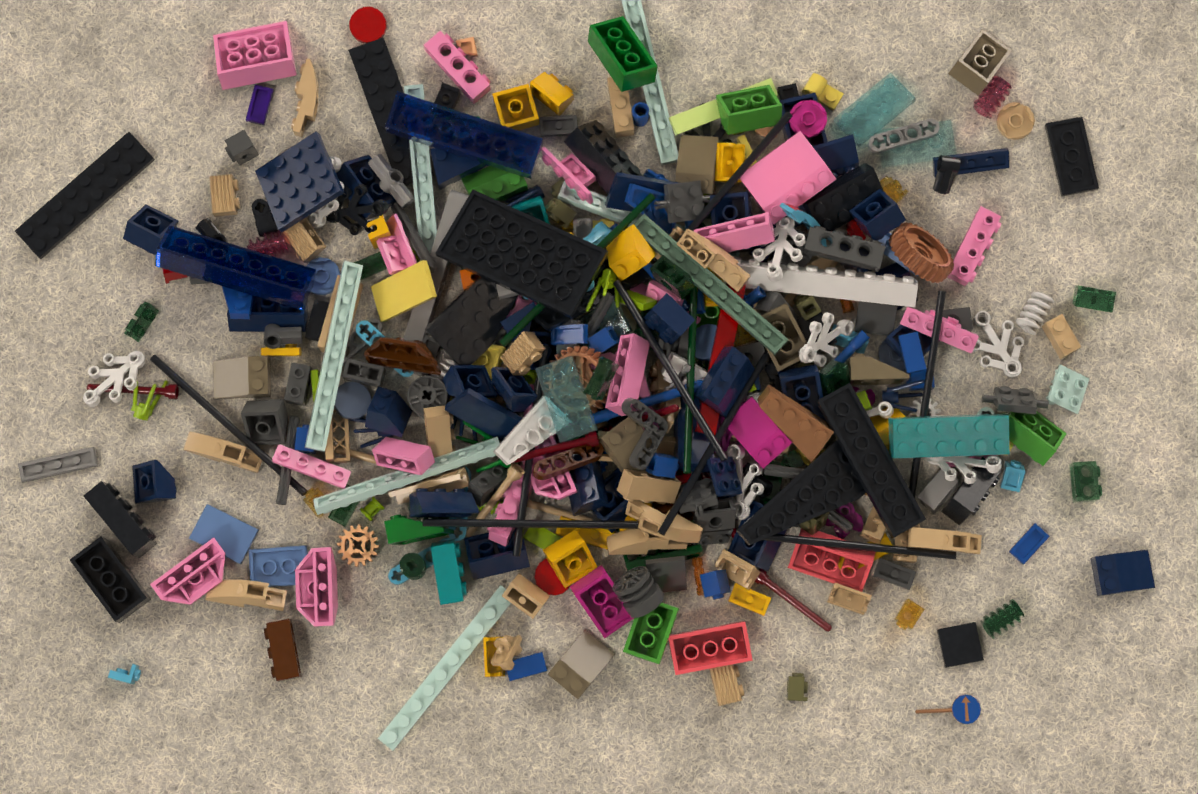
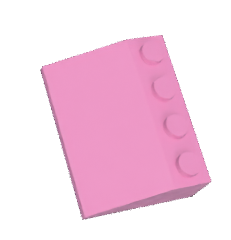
M287 21L213 35L217 74L222 90L296 76Z
M799 131L749 167L740 180L763 213L769 212L772 224H776L787 216L780 207L781 203L799 207L835 181L836 178L802 132Z

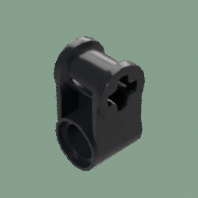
M264 199L255 200L252 203V211L259 236L264 237L279 232L268 203ZM263 205V212L260 213V206Z

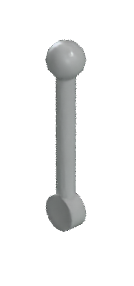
M684 365L682 372L678 375L680 379L686 372L690 371V365ZM672 382L669 386L665 387L664 392L671 390L674 383Z

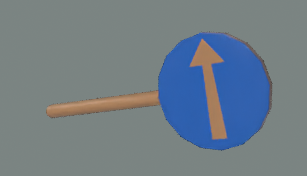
M962 695L954 700L952 708L916 710L915 713L952 712L958 722L970 724L978 719L981 708L976 698L971 695Z

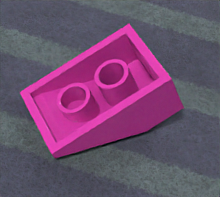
M752 396L741 405L728 427L731 433L762 468H765L792 444V441L767 416Z
M600 565L569 587L600 633L606 638L634 618L630 617L623 606V602L618 599L612 590L614 582L603 566Z

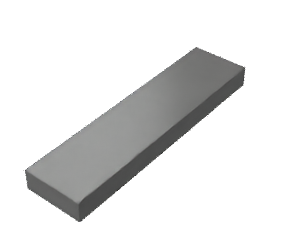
M95 447L18 463L22 483L98 466Z

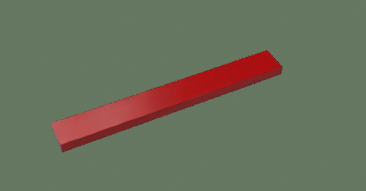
M726 283L740 298H744L746 284L737 292ZM721 308L707 373L723 347L734 346L738 323ZM701 401L699 411L715 435L720 414ZM697 423L695 432L703 433Z

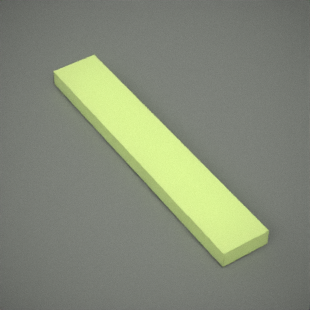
M771 78L744 88L749 89L770 85L775 95L778 96ZM715 99L671 116L668 119L676 136L720 119V114Z

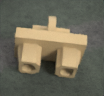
M504 635L503 638H497L494 641V646L497 650L491 660V664L493 666H500L503 670H512L515 665L512 660L513 657L520 655L522 651L520 646L522 637L520 635L515 637Z

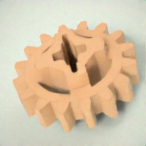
M358 524L357 529L351 525V531L349 532L344 529L345 536L339 535L342 542L337 543V546L341 547L337 552L344 554L341 559L344 561L348 558L347 564L351 565L355 562L356 567L359 566V562L363 566H366V560L373 562L371 556H377L378 554L374 550L380 547L375 544L379 539L372 537L375 532L371 531L368 533L369 527L366 526L362 529L360 524ZM363 533L365 535L361 537H355L353 534ZM347 539H348L350 542H349V548H348L347 551H346V547H345V546H346V541H347ZM353 539L358 543L362 542L361 547L364 552L357 548L354 550L356 546L353 542ZM369 541H370V542H371V548H370V551L368 552V551H367V543H369ZM355 554L363 556L362 558H352Z

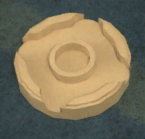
M1017 102L1009 103L1002 107L996 120L1000 133L1012 140H1019L1028 136L1035 122L1034 114L1030 108Z

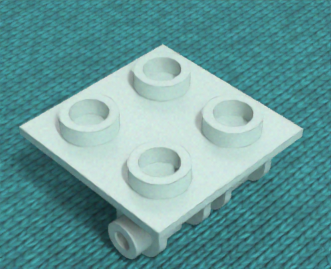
M1059 364L1058 369L1055 370L1054 379L1051 381L1053 385L1049 387L1051 390L1046 399L1050 405L1056 404L1078 414L1090 378Z

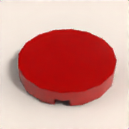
M362 7L352 14L349 21V29L358 42L366 44L385 35L387 22L383 13L378 9Z
M547 558L539 563L535 570V581L541 590L548 595L556 596L563 594L570 588L569 586L564 588Z

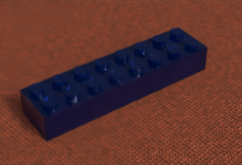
M398 91L385 125L388 133L532 179L543 146L542 138Z
M170 225L156 248L155 266L300 310H303L314 285L316 269Z

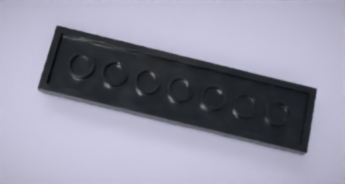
M383 37L348 51L391 168L397 169L402 173L404 177L403 183L407 186L413 183L405 94Z
M130 132L126 133L18 227L15 232L38 258L42 259L155 159Z
M849 383L817 400L816 404L829 427L834 431L835 438L891 538L926 520L852 385Z

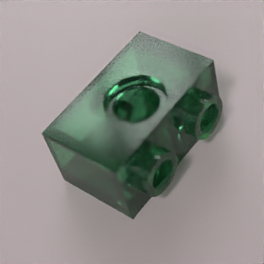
M664 255L650 268L654 279L681 300L695 287L691 275Z

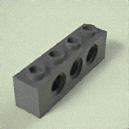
M814 226L810 227L803 253L878 272L881 267L885 246L876 240H870L869 242L863 240L860 236L852 235L849 237L845 236L841 231L834 230L829 232L825 231L824 227ZM828 239L831 245L825 247L821 244V240ZM847 244L850 250L842 251L840 245ZM864 248L868 251V255L861 256L858 250Z

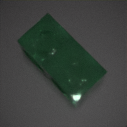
M1096 461L1073 462L1069 464L1073 503L1100 500V496H1102V487L1098 485L1100 467L1097 466ZM1083 467L1089 470V477L1082 475L1081 470ZM1084 487L1091 489L1090 496H1086L1083 493Z

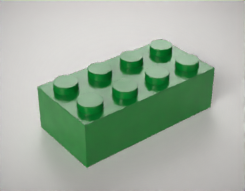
M624 16L590 25L587 42L621 92L655 83L658 66Z

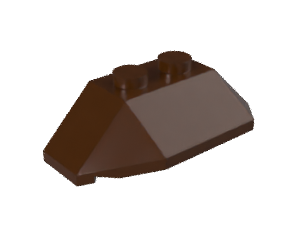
M380 337L364 352L367 362L371 364L441 375L437 361L426 344L419 340L409 341L400 337Z

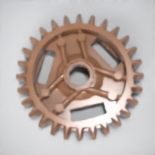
M905 222L901 223L890 235L889 242L892 247L891 250L895 252L894 255L899 258V261L904 266L909 268V271H913L921 279L925 278L926 281L939 283L945 280L954 269V260L951 258L952 255L948 253V249L939 242V239L931 235L928 230L925 231L923 227L919 228L917 224L913 225L912 223Z
M587 346L568 347L567 350L560 351L561 355H554L556 360H550V363L553 365L552 367H546L550 374L544 375L549 378V381L544 382L545 385H549L545 392H551L548 398L554 399L553 403L559 405L558 408L561 411L564 410L565 415L570 414L571 417H576L577 415L578 417H584V414L585 416H591V412H598L597 408H604L602 403L607 401L605 397L608 396L611 382L609 375L613 371L607 370L611 364H604L607 358H599L601 353H594V348L588 349ZM567 362L569 366L560 380L561 369ZM593 363L596 367L600 381L597 380L590 364ZM576 376H579L582 380V384L579 387L573 384V379ZM571 398L587 399V405L571 404Z

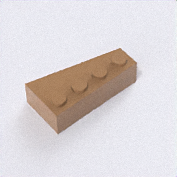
M769 384L757 399L759 407L810 462L816 458L834 433L825 420Z

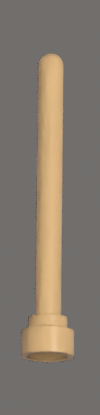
M515 463L511 464L507 470L506 479L475 519H485L512 482L519 480L525 472L521 466ZM468 527L466 536L471 537L478 527Z

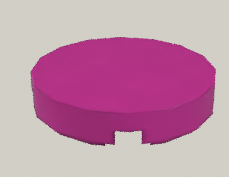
M814 100L800 101L794 105L790 112L793 116L789 120L792 130L795 133L801 131L805 138L819 135L827 124L826 110L820 103Z

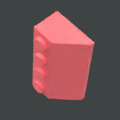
M801 528L799 536L847 541L821 531L811 535ZM796 544L788 568L862 592L876 552ZM842 556L845 558L840 571L838 564L840 561V557ZM859 563L865 565V566H863V567H861V568L858 569Z
M745 621L671 634L668 639L675 675L753 661Z

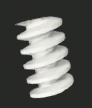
M1032 292L1031 298L1027 300L1028 305L1023 307L1024 311L1020 313L1021 318H1017L1016 323L1025 332L1036 335L1033 328H1040L1037 321L1043 323L1044 320L1040 316H1047L1044 309L1050 310L1051 306L1047 303H1054V300L1046 294Z

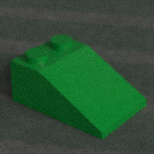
M394 515L390 516V520L384 521L388 544L401 546L455 534L453 529L445 527L422 526V521L407 518V516Z

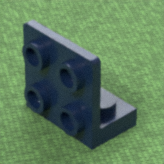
M732 456L728 457L724 462H721L719 458L707 460L717 497L727 499L743 494L741 482L736 471V464Z

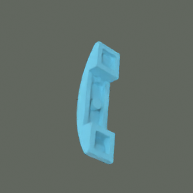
M781 203L780 207L786 215L799 224L802 222L808 231L810 227L820 226L811 215L798 207ZM822 239L821 244L827 247L826 239Z

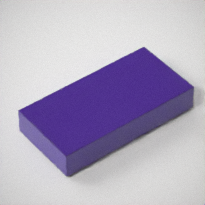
M259 85L254 86L245 119L246 122L265 125L274 91L272 88Z

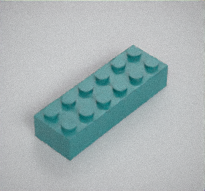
M987 414L888 418L889 454L892 458L1010 454L1009 415Z

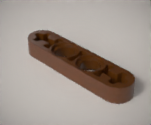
M599 443L600 445L592 447L586 444L542 459L535 463L533 476L538 480H547L598 461L603 455V445ZM591 449L598 450V453L591 452ZM579 454L582 456V460L575 461L572 455ZM561 460L565 463V466L559 468L554 462ZM539 468H541L542 470L546 469L545 473H543L542 471H538Z

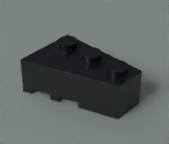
M974 466L971 471L975 472L976 481L973 484H967L963 481L941 512L958 525L970 514L974 516L981 507L978 505L981 500L984 502L989 496L990 492L988 489L990 486L994 488L1000 480L997 476L1001 470L997 473H990L986 468Z

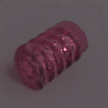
M994 76L992 82L987 84V88L974 101V109L980 115L991 119L992 115L989 112H997L994 106L1001 107L998 100L1002 102L1006 100L1003 94L1006 96L1010 95L1007 89H1011V85L1003 78Z
M279 230L277 237L272 232L270 239L263 235V241L256 237V243L249 239L247 245L252 263L255 262V257L258 261H261L262 255L269 259V253L276 257L277 250L282 255L284 254V248L289 253L285 237Z

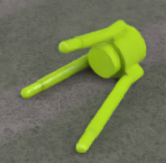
M612 269L603 270L602 277H599L597 286L586 307V312H589L601 285L603 287V296H606L608 289L614 287L616 308H619V293L613 284L617 280V276Z
M164 381L161 387L165 388V386H167L168 381ZM137 382V387L133 390V404L131 411H134L133 417L148 421L149 416L152 415L153 409L161 395H156L150 406L156 384H153L146 403L139 402V405H137Z

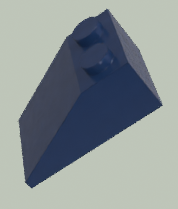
M816 364L778 372L781 392L825 420L816 404L817 400L823 398L819 371Z
M1148 550L1115 553L1090 558L1097 597L1155 588Z

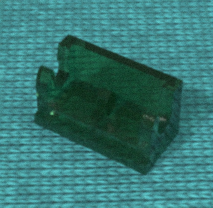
M1075 285L1072 304L1076 307L1112 313L1116 292Z
M604 356L599 357L597 367L582 393L591 395L593 400H603L619 365Z

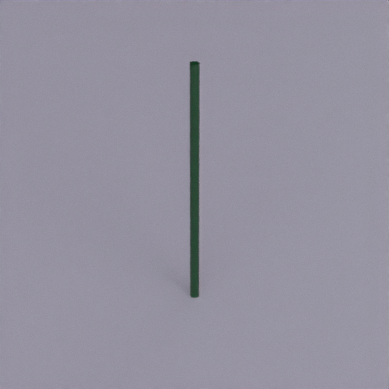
M650 193L597 246L605 249L656 199L654 195ZM538 303L499 341L501 345L505 347L545 306Z
M690 281L689 314L695 321L689 326L687 364L691 366V369L687 373L686 389L694 401L698 288ZM687 405L685 410L683 473L690 474L693 415Z

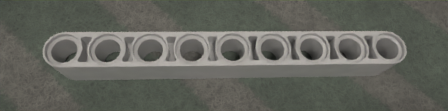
M451 190L430 253L437 265L435 272L431 273L437 297L413 308L403 338L405 340L423 341L424 336L429 335L425 328L433 322L451 265L450 262L437 257L435 252L467 200L468 194Z

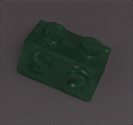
M831 360L819 372L823 397L850 383L847 364Z

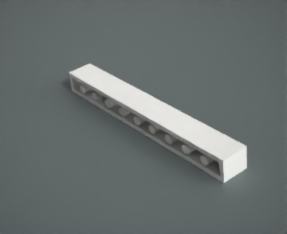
M733 256L739 261L737 265L751 276L745 283L748 289H756L760 286L765 291L915 307L918 280L911 276L898 278L892 274L880 276L874 272H864L862 274L850 269L844 272L837 271L836 268L832 267L818 269L814 265L800 267L798 264L788 263L787 265L780 264L783 272L782 279L772 282L766 274L767 268L772 264V261H768V263L758 262L755 259L747 261Z

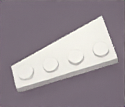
M544 395L497 446L493 453L506 465H509L572 423V421Z

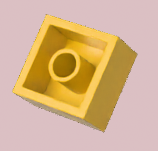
M529 84L492 94L504 135L540 125Z

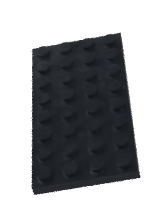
M472 190L435 254L437 257L572 318L607 257L608 251Z

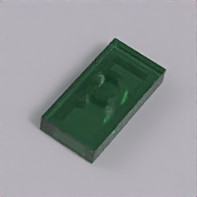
M360 501L352 503L347 507L332 510L328 518L346 527Z

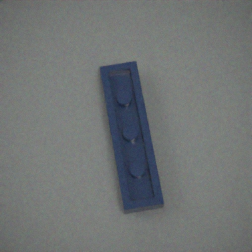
M1008 148L948 155L960 158L961 164L957 175L1009 168ZM932 157L933 176L935 178L937 175V161L939 157Z

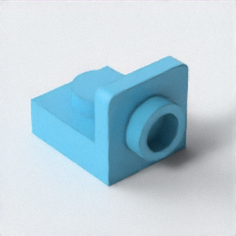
M1016 460L1005 461V470L1000 487L1020 492L1026 472L1025 467Z
M132 664L129 675H127L128 671L124 669L110 670L108 678L134 685L141 675L140 666Z

